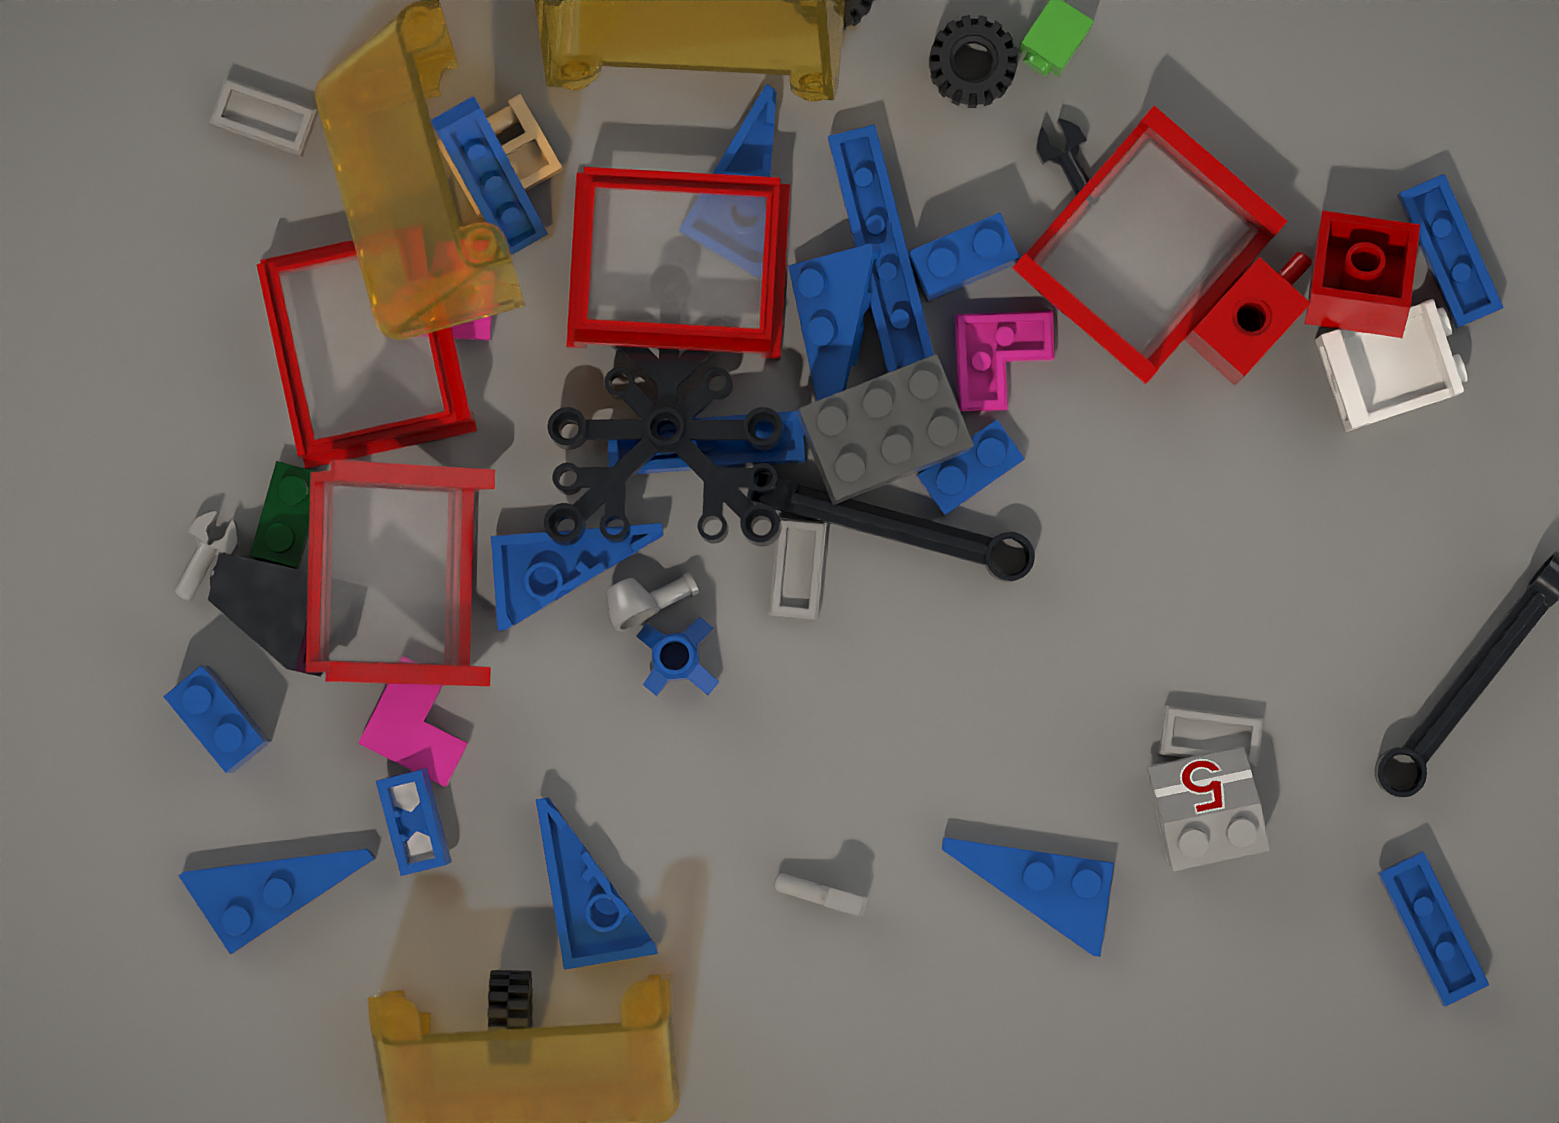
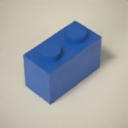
M1000 212L909 251L911 266L927 302L1014 266L1020 258Z
M201 665L163 696L225 773H234L271 743L269 738L210 666Z

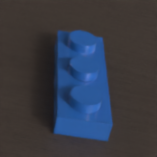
M1442 174L1400 192L1397 196L1409 223L1420 224L1418 244L1455 328H1460L1503 309L1502 302L1446 175Z
M1420 851L1377 872L1442 1006L1446 1007L1489 986L1425 853Z

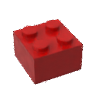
M1322 210L1315 241L1308 301L1311 304L1306 309L1305 324L1403 338L1411 307L1420 224Z

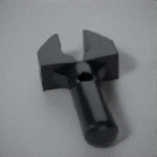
M1058 119L1057 124L1067 140L1065 146L1066 153L1050 144L1049 137L1042 127L1037 138L1036 154L1042 165L1049 161L1060 165L1075 195H1077L1089 182V178L1077 157L1080 145L1086 143L1087 140L1080 127L1069 121ZM1090 194L1087 198L1089 204L1085 208L1095 206L1099 201L1098 195L1093 198Z

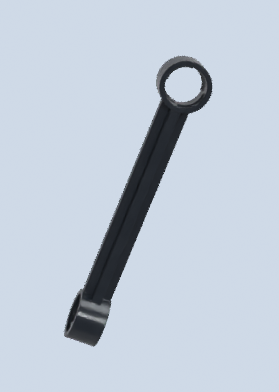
M759 473L755 478V484L760 487L768 486L773 477ZM779 478L778 488L772 494L762 496L755 493L752 489H748L746 496L753 504H767L777 511L801 515L981 564L986 567L991 576L1004 582L1016 581L1026 576L1032 569L1035 560L1034 549L1030 541L1016 532L1001 533L993 538L854 499H848L832 505L828 492L802 486ZM1013 539L1024 548L1026 565L1018 573L1004 575L993 567L991 552H993L994 547L1000 541Z
M1557 551L1538 569L1521 597L1402 747L1385 751L1378 758L1374 771L1375 779L1384 792L1396 797H1409L1422 789L1427 779V762L1546 611L1559 600V553ZM1396 755L1410 756L1417 766V778L1414 785L1408 790L1389 788L1384 781L1383 767L1386 761H1389Z

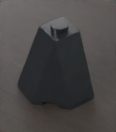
M219 552L217 563L210 575L211 588L208 601L288 670L321 677L324 672H306L308 572ZM330 577L329 654L337 645L346 647L356 636L367 587Z

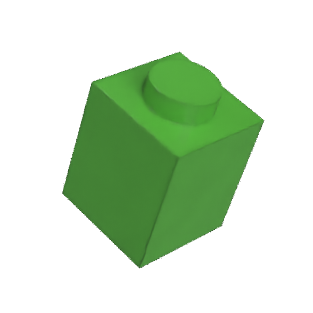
M1049 0L1021 42L1019 52L1025 55L1023 62L1042 76L1047 77L1051 72L1060 77L1091 31L1094 20L1063 0Z

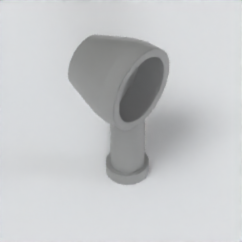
M690 572L682 574V578L650 593L634 578L618 582L606 592L611 623L616 632L627 631L645 623L654 617L660 609L691 595L693 597L699 594L695 580Z

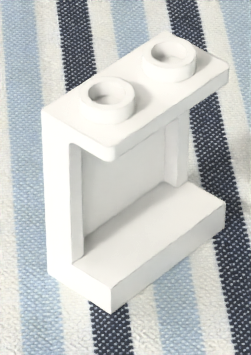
M1433 299L1410 307L1403 338L1337 329L1322 334L1315 339L1346 432L1457 396L1464 392L1462 383L1467 381L1466 369L1461 356L1458 353L1454 355L1451 353L1446 336L1452 335L1450 321L1443 307L1437 309Z

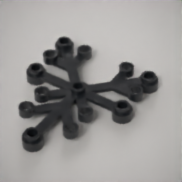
M672 264L663 265L652 274L650 289L654 298L660 304V323L680 324L681 304L690 295L691 283L686 272L679 266ZM670 282L680 284V290L674 296H667L663 293L665 285ZM713 320L706 325L731 327L723 320ZM611 346L617 352H625L658 386L657 406L636 385L635 379L629 370L623 367H616L607 373L604 381L605 387L613 398L623 400L642 420L585 419L579 410L572 407L560 408L550 416L547 425L548 433L553 442L562 449H576L582 446L586 440H640L613 467H577L575 464L567 462L555 468L552 480L562 494L573 495L579 492L581 488H590L573 505L559 503L547 511L544 517V528L548 536L556 544L569 546L577 543L585 533V521L604 503L605 514L599 523L602 535L611 543L625 541L631 532L630 522L625 516L626 482L657 453L665 455L676 453L704 482L703 515L698 520L697 528L701 537L706 542L712 544L720 543L728 535L729 526L723 516V503L741 519V530L751 544L760 547L768 546L779 538L782 523L775 509L767 504H753L739 490L752 489L755 493L762 496L772 494L779 485V477L775 468L767 463H759L752 468H718L691 441H748L756 449L769 450L776 447L784 436V425L779 414L771 408L759 407L749 412L745 420H693L714 399H724L732 392L733 381L729 373L720 367H713L707 370L702 377V383L678 404V387L713 355L714 351L687 350L679 357L678 349L659 348L658 358L649 348ZM619 376L627 377L629 383L624 390L616 391L612 389V382L615 378ZM716 376L726 379V385L719 391H713L709 388L710 380ZM567 424H576L578 426V433L573 438L562 437V429ZM665 424H673L676 427L675 434L668 439L661 438L659 436V429ZM760 425H772L774 427L773 434L766 439L757 437L756 431ZM567 471L575 472L577 478L573 485L562 486L560 484V477L563 473ZM769 472L772 474L773 478L768 486L760 487L755 484V478L759 473ZM565 519H571L575 522L574 530L566 535L560 534L558 532L560 522ZM614 519L622 520L624 527L619 534L611 535L607 533V525L610 521ZM710 520H719L722 523V528L719 533L708 535L704 531L706 523ZM760 520L769 521L771 523L770 531L765 535L755 534L753 528L756 522Z

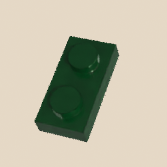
M276 461L252 545L251 556L300 568L309 536L311 472L316 471Z

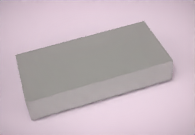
M225 77L209 124L303 157L319 111Z
M780 518L782 530L775 544L769 616L818 620L827 523Z
M1165 706L1159 754L1187 758L1244 746L1249 765L1258 767L1264 718Z

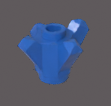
M699 616L683 633L662 634L647 622L636 635L638 639L652 649L653 670L643 683V686L655 696H658L669 681L690 680L706 695H709L720 681L700 665L698 646L712 631L713 627Z

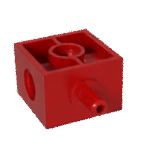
M1296 252L1277 273L1259 257L1189 333L1184 341L1233 385H1236L1311 304L1293 287L1312 265L1311 259L1303 252ZM1246 312L1252 315L1256 321V331L1249 332L1242 329L1237 321V313Z

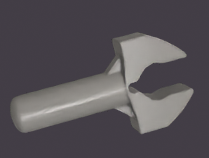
M218 511L208 512L194 519L188 530V533L195 536L197 549L175 588L177 596L184 600L192 599L214 557L218 556L219 552L234 555L240 545L239 529L235 520H231L226 529L225 536L210 545L211 537L209 530L219 515Z
M780 873L776 877L774 884L778 892L863 917L868 900L867 897L852 892L819 885L813 881L786 873Z

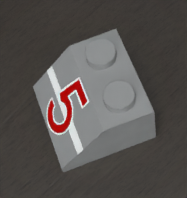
M1244 746L1147 766L1165 858L1172 871L1270 851L1261 802Z

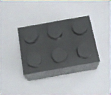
M938 354L800 407L796 414L832 505L967 453L974 447Z

